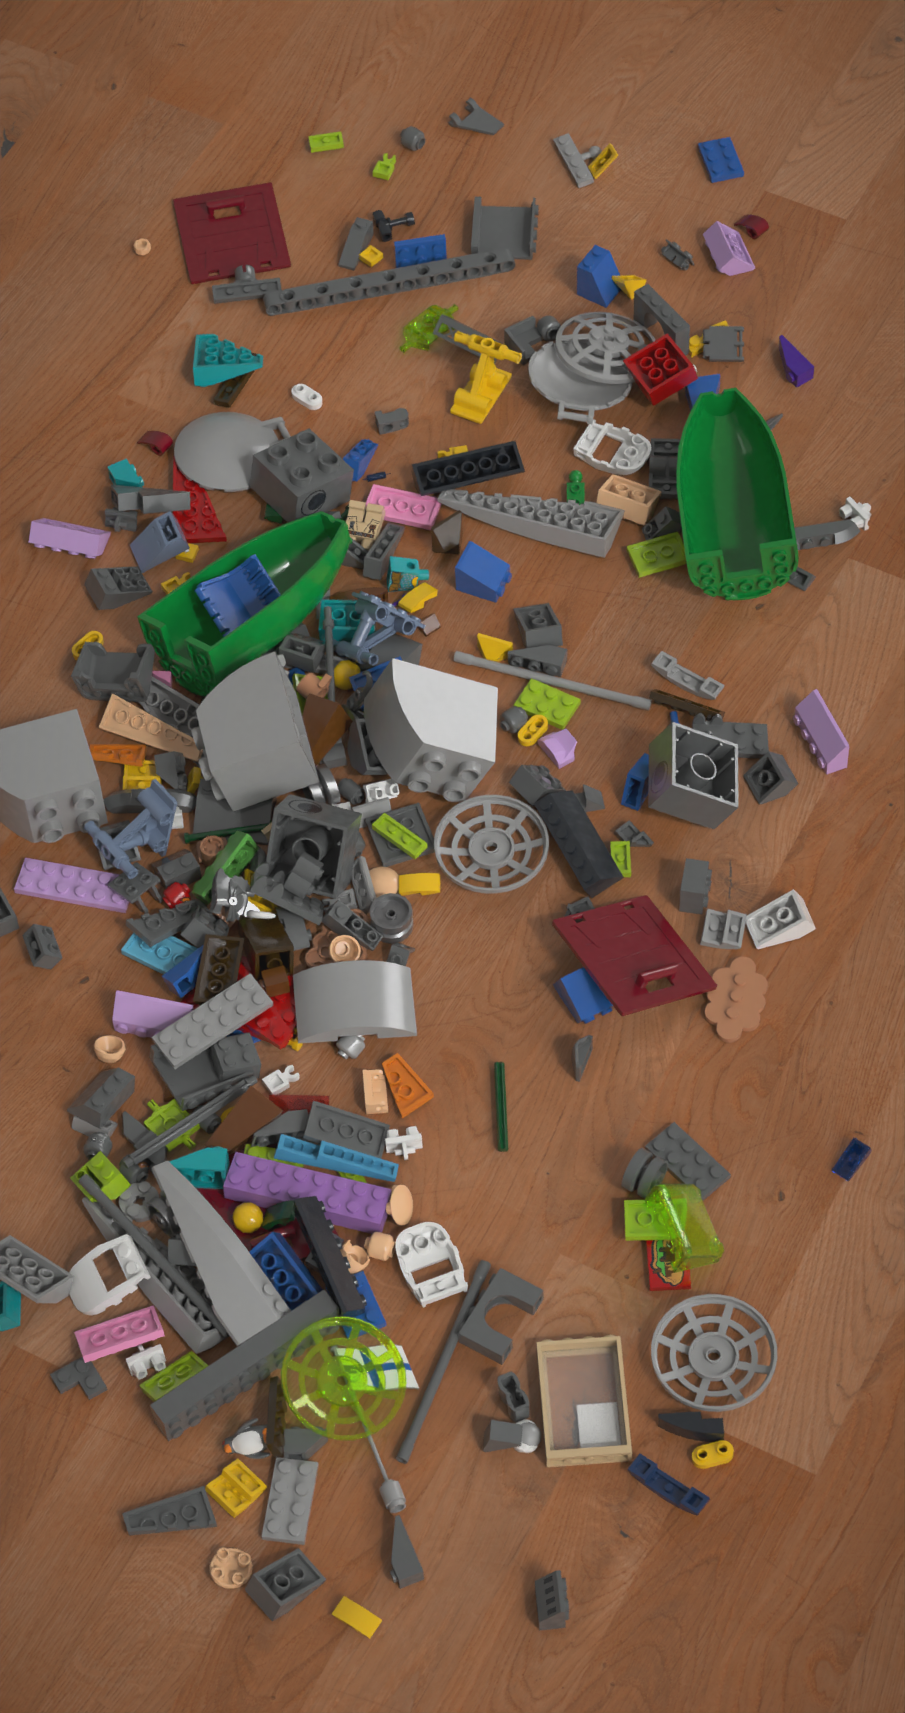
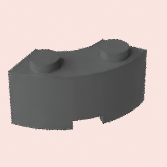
M281 906L275 907L277 916L294 946V951L310 947L309 941L312 940L310 929L306 930L304 918Z

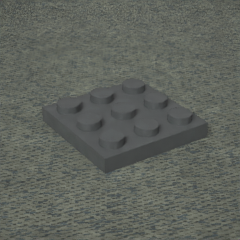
M420 803L386 812L387 815L427 843L428 848L418 857L434 853V837ZM382 814L365 819L366 826L383 867L413 859L372 829V824Z

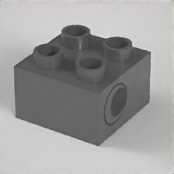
M308 428L253 455L250 487L289 523L320 511L326 513L350 501L354 469Z
M672 722L649 744L648 807L692 823L716 829L738 809V744Z
M289 794L274 808L266 858L269 867L267 876L273 877L276 872L283 870L285 873L283 884H285L299 857L305 852L324 864L322 867L324 873L319 881L315 880L313 893L336 899L350 885L362 813Z

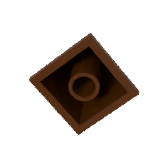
M309 693L302 718L315 767L348 730L353 721L339 703Z
M250 1086L206 1142L204 1148L219 1146L226 1148L229 1155L251 1140L254 1133L280 1117L283 1110L254 1087Z

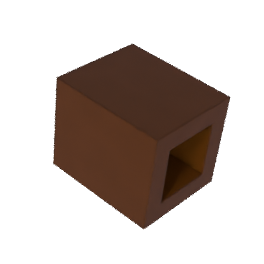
M284 966L261 971L262 979L259 980V984L269 997L290 992L289 980Z

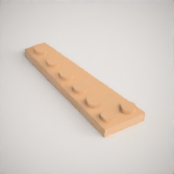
M115 694L111 695L99 725L101 730L166 752L175 751L183 753L186 759L199 763L203 749H197L192 737Z

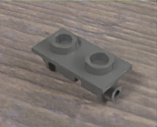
M666 239L668 245L661 249L663 256L670 261L676 257L673 263L681 270H687L690 263L693 266L695 265L692 261L693 256L686 250L683 252L676 242L673 241L671 243Z

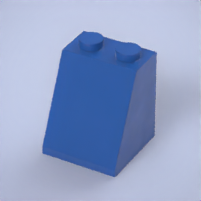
M594 245L577 266V295L605 308L621 291L619 286L612 280V276H618L620 273L610 251Z
M471 541L468 542L455 566L457 591L495 603L499 597L503 596L505 585L512 578L508 563Z
M584 967L560 978L553 984L577 1024L580 1022L587 1024L595 1020V1015L601 1013L603 1016L613 1011L611 1008L613 1005Z

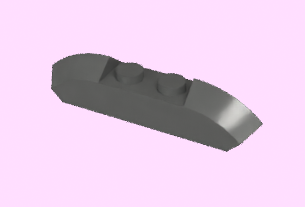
M849 519L795 528L798 550L844 543L854 538L860 532L856 523Z
M144 789L121 790L103 799L107 810L113 814L141 813L145 810L137 800L138 795ZM166 789L176 799L177 807L182 810V813H189L194 810L197 801L195 794L179 789Z

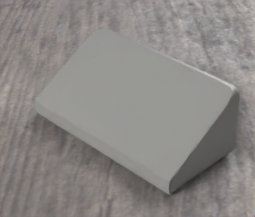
M388 797L352 808V811L362 813L360 828L367 827L365 819L392 811Z
M76 1116L73 1117L72 1122L73 1130L87 1136L102 1132L111 1137L118 1126V1123L108 1120L99 1129Z

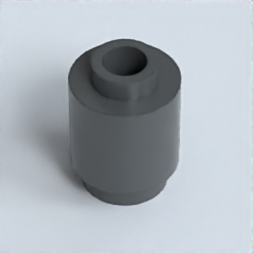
M344 778L339 782L337 787L340 795L350 803L355 805L364 800L365 790L352 779Z
M203 1105L198 1106L193 1112L201 1108ZM214 1113L200 1122L199 1125L205 1132L211 1134L220 1126L221 1118Z

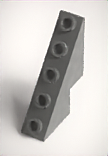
M111 485V502L118 511L140 509L143 514L190 510L191 499L190 492Z

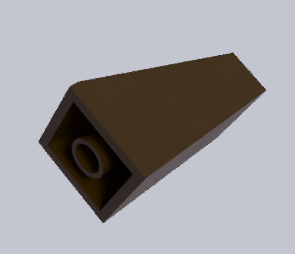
M275 914V918L270 919L247 918L238 920V934L240 938H245L243 948L256 981L262 979L261 971L280 966L285 967L287 976L293 975L294 946L277 914Z

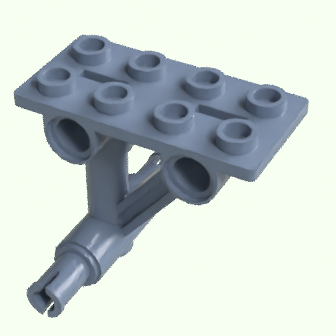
M362 591L359 594L353 592L352 596L358 598L355 611L361 615L359 618L360 623L351 643L347 641L338 642L333 639V652H337V655L340 657H347L359 664L368 663L374 666L378 663L379 658L378 655L370 653L369 649L396 632L409 636L415 632L417 627L424 629L426 625L420 623L421 619L408 615L404 610L394 608V605L383 602L374 595H369ZM376 622L384 626L368 636L372 625H375Z
M156 779L152 780L151 786L141 791L137 797V800L145 810L114 839L106 831H101L94 821H89L84 826V830L93 838V843L102 852L103 856L117 869H121L129 879L136 877L138 870L129 862V856L124 851L148 844L155 853H159L161 857L166 856L177 801Z

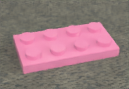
M373 484L366 501V505L371 503L384 506L386 512L384 520L428 530H431L442 504L437 501L436 497L421 496L417 493Z
M154 1305L74 1332L85 1363L165 1336Z

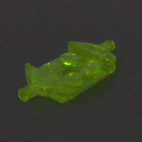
M453 304L449 309H443L437 305L429 306L403 327V334L407 342L400 346V350L405 353L409 348L414 347L429 351V345L439 338V336L433 334V331L441 314L453 318L452 314L459 310L458 306ZM442 323L438 332L444 334L449 330L448 325Z

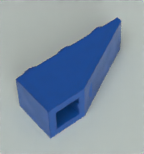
M363 439L343 457V460L354 469L353 481L357 482L364 475L378 447L377 443H373L369 439Z
M204 945L162 975L169 990L180 998L196 987Z

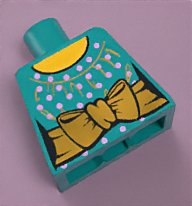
M390 556L386 575L388 592L412 590L417 587L418 580H429V569H419L417 559Z

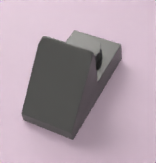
M583 784V792L575 794L585 812L605 809L601 791Z

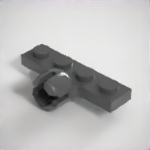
M242 265L235 269L236 281L234 283L212 285L214 304L260 299L267 293L282 290L280 278L257 280L255 269L250 265H246V272H243Z

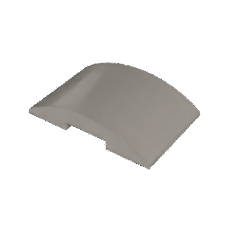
M355 960L324 964L293 975L298 1043L338 1041V1037L372 1034H377V1038L417 1036L411 969L409 967L384 961Z

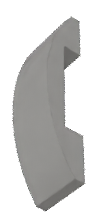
M663 651L658 654L651 664L667 680L681 689L702 698L715 700L725 686L711 677L704 679L677 664L676 658Z

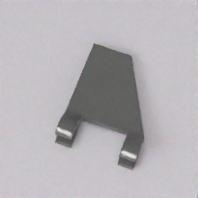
M469 98L466 101L468 105L465 109L468 112H472L461 121L459 116L453 112L449 116L451 120L448 122L451 127H459L489 135L496 134L504 127L501 121L479 107L473 98Z

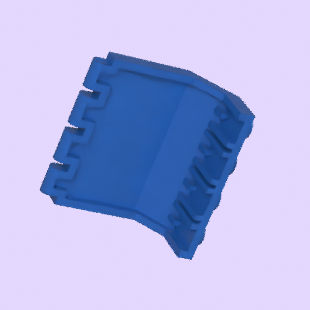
M256 554L251 555L240 566L229 573L200 583L195 590L201 602H206L203 605L209 615L216 617L213 621L221 633L225 632L223 637L281 595Z

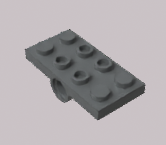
M651 438L649 487L662 491L660 499H678L676 471L680 439Z

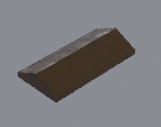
M205 935L193 1003L202 1005L237 982L245 938Z

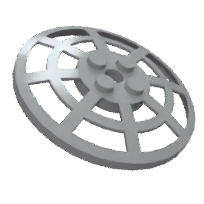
M589 312L574 316L560 326L556 335L555 348L561 361L576 374L596 382L625 384L635 382L630 373L610 375L611 366H625L623 360L611 361V358H617L622 355L625 358L631 356L628 352L629 345L639 348L638 351L646 347L647 345L644 344V340L638 331L643 332L651 342H654L656 339L643 325L628 317L608 312ZM606 321V325L596 326L592 323ZM574 322L580 323L574 329L573 334L562 335L563 330ZM613 323L620 324L626 328L621 330L614 327ZM584 326L591 329L589 334H578ZM634 333L639 342L629 340L627 334ZM572 340L578 354L571 359L565 352L562 341ZM578 340H587L588 347L583 349ZM594 352L595 354L604 357V360L590 355V353ZM586 358L593 363L604 365L603 373L588 370L580 366L578 362Z
M502 795L476 796L455 805L441 819L434 836L435 857L444 874L454 883L465 889L485 894L508 892L528 883L542 869L549 851L547 828L537 812L520 800ZM491 804L506 805L519 810L520 813L514 820L502 815H492ZM483 805L484 815L473 818L465 824H462L456 818L458 814L469 808ZM526 816L531 818L537 825L542 838L530 840L527 831L520 825ZM492 821L506 823L509 827L505 831L495 828ZM485 822L484 829L476 833L469 830L470 827ZM451 823L458 829L452 841V848L440 847L442 834L446 826ZM515 830L519 831L522 835L524 843L514 844L511 835ZM462 835L470 839L469 848H457ZM543 845L542 857L536 869L532 870L526 867L532 848ZM495 846L497 849L488 851L487 847ZM526 850L521 864L512 859L514 852ZM441 854L452 855L456 866L462 873L456 877L453 876L446 869ZM458 856H470L473 864L465 868ZM506 865L515 869L506 875L498 876V869ZM479 868L490 870L491 877L479 876L474 874V872ZM520 872L527 875L526 878L517 883L500 887V881L510 879ZM470 877L482 882H491L492 888L477 887L463 881Z
M705 1294L694 1296L678 1303L663 1316L653 1334L651 1360L653 1370L659 1382L676 1400L698 1410L722 1412L734 1410L748 1404L766 1389L771 1382L776 1368L777 1344L769 1323L754 1307L731 1296ZM703 1304L725 1305L722 1317L706 1316L697 1319L691 1307ZM733 1308L749 1315L761 1328L750 1334L742 1325L730 1319ZM684 1312L689 1323L678 1331L673 1340L663 1336L662 1332L668 1323L678 1314ZM708 1323L720 1324L718 1332L707 1333L703 1332L700 1325ZM728 1326L738 1331L744 1338L735 1343L726 1335ZM691 1329L694 1331L697 1338L692 1342L691 1346L679 1343ZM766 1335L770 1347V1366L757 1364L758 1351L755 1341ZM659 1343L670 1348V1363L673 1371L661 1374L657 1360ZM749 1345L751 1363L739 1361V1350ZM676 1351L689 1355V1365L678 1368ZM710 1353H717L720 1357L717 1360H711L708 1358V1355ZM735 1370L748 1371L744 1379L735 1385L730 1377ZM694 1372L702 1378L700 1387L698 1388L689 1383L684 1376ZM754 1373L767 1374L759 1389L745 1399L739 1390L749 1383ZM678 1379L687 1389L697 1393L695 1401H689L678 1395L669 1387L667 1382ZM722 1380L727 1387L726 1390L708 1391L711 1381ZM731 1394L737 1401V1403L724 1406L702 1405L705 1396L722 1397Z

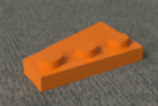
M90 744L89 747L93 760L143 767L147 752L146 744Z
M398 1053L382 1063L384 1074L402 1119L434 1098V1093Z

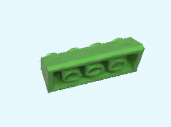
M236 831L234 835H231L224 849L218 852L216 860L207 867L201 880L195 883L192 893L207 906L212 899L211 888L217 870L222 868L230 878L234 875L239 877L260 849L249 834Z

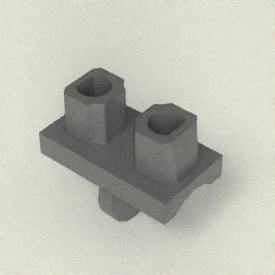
M116 507L112 509L106 508V527H112L116 532H120L121 529L136 532L137 511L130 510L129 512L118 511Z

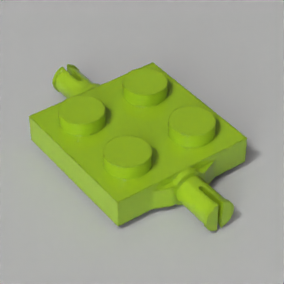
M152 1099L147 1103V1106L153 1111V1114L143 1124L145 1128L159 1136L190 1114L186 1110L182 1111L175 1099L161 1107ZM197 1124L168 1143L166 1150L170 1152L182 1143L189 1150H193L196 1147V1143L190 1139V1136L200 1129V1125Z

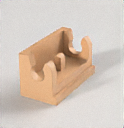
M363 1070L366 1114L388 1113L385 1075H383V1070Z

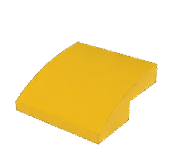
M144 760L143 767L124 764L123 790L149 788L151 781L154 779L162 785V778L156 774L155 760Z
M236 1459L222 1470L220 1476L207 1484L205 1490L235 1518L266 1490L267 1485L244 1463Z

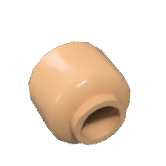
M374 1232L371 1237L366 1238L364 1249H367V1254L370 1258L386 1261L389 1257H393L396 1244L391 1235Z

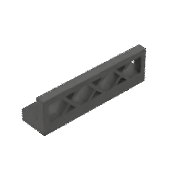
M441 314L433 331V334L479 357L481 353L469 349L462 343L455 342L454 333L460 331L468 335L476 334L484 338H491L445 314ZM442 323L448 325L450 333L443 335L438 332Z

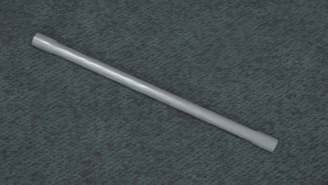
M456 651L454 655V662L473 665L529 680L532 678L545 684L628 704L648 711L651 706L650 699L631 696L475 657Z

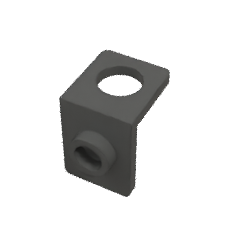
M398 942L392 944L387 962L406 966L409 954L415 952V948Z

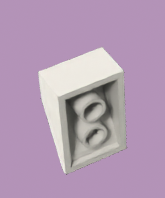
M794 889L746 917L747 927L757 949L799 939L816 929L803 898Z

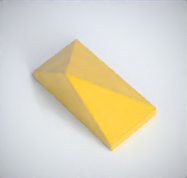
M611 143L588 166L595 179L618 156Z
M636 275L612 276V280L631 300L634 298V291L643 287L647 281Z
M480 633L477 635V647L484 659L499 662L507 659L508 651L513 650L512 642Z

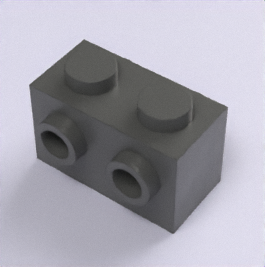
M33 924L22 935L33 966L51 970L62 959L52 927Z

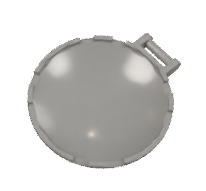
M572 340L562 341L563 348L571 359L578 354ZM578 340L583 349L588 347L587 340ZM553 341L543 345L538 352L535 351L528 365V375L535 389L545 398L559 405L557 415L559 420L563 418L587 422V424L592 425L594 410L606 409L620 403L627 397L632 387V382L606 384L592 381L576 374L558 357ZM594 352L590 353V355L604 360V357ZM621 356L611 358V361L624 360ZM586 358L578 362L580 366L588 370L603 373L604 365L593 363ZM611 366L610 375L630 373L626 366ZM564 408L588 411V415L566 412Z
M212 413L195 419L180 432L175 442L174 457L181 473L190 481L193 480L199 483L200 487L214 490V488L223 489L224 492L243 491L251 488L250 478L253 455L283 441L278 440L273 430L279 429L284 438L283 440L291 436L285 427V421L282 417L262 422L255 417L242 413Z

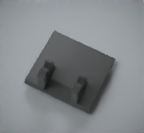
M135 862L133 866L138 870L136 877L129 879L123 872L111 881L108 887L131 904L135 902L139 910L147 914L149 911L140 896L149 890L153 898L161 903L163 899L155 887L161 880Z

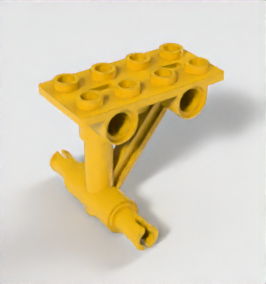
M456 331L454 341L467 345L469 349L481 353L479 363H475L472 366L470 380L465 388L457 389L454 396V405L450 409V413L482 424L512 377L511 373L496 368L494 358L498 360L506 359L519 364L522 353L510 350L506 345L498 343L491 338H484L476 334L468 335Z

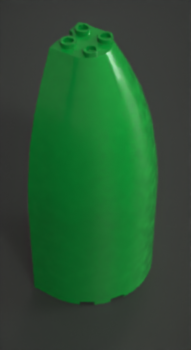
M737 388L723 389V392L720 394H715L713 391L700 393L683 428L678 447L676 471L677 495L688 574L692 583L696 587L698 586L703 589V593L715 597L718 595L725 597V600L758 598L771 593V589L777 586L782 587L790 580L789 576L793 571H796L799 562L783 460L773 433L764 418Z
M320 511L276 527L223 555L137 616L146 643L152 644L155 653L160 658L158 662L165 671H171L176 677L175 681L186 690L199 696H206L230 674L261 657L279 644L286 635L295 630L317 607L333 584L349 545L352 544L347 523L344 520L335 519L332 515ZM256 554L281 595L223 637L225 632L221 633L213 621L216 617L209 615L203 605L206 602H201L195 590L200 583L229 573L240 566L251 555Z

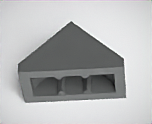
M491 1420L484 1431L483 1452L521 1446L523 1426Z

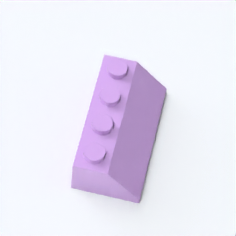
M41 518L31 522L29 543H34V546L39 548L49 546L53 551H62L63 549L68 550L69 554L79 555V553H83L87 558H96V556L103 554L111 532Z
M815 689L795 707L793 720L795 725L800 727L803 739L808 741L811 753L816 755L819 767L823 768L827 775L847 768L849 744L820 693Z
M117 990L112 1021L114 1030L119 1033H130L139 1037L152 1038L193 1011L194 1008L190 1004Z

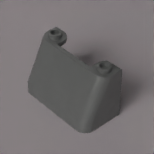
M85 642L71 674L80 694L88 700L109 701L111 695L115 694L125 701L145 702L150 693L155 656L152 644H139L136 649L137 653L106 652L103 645L99 642Z

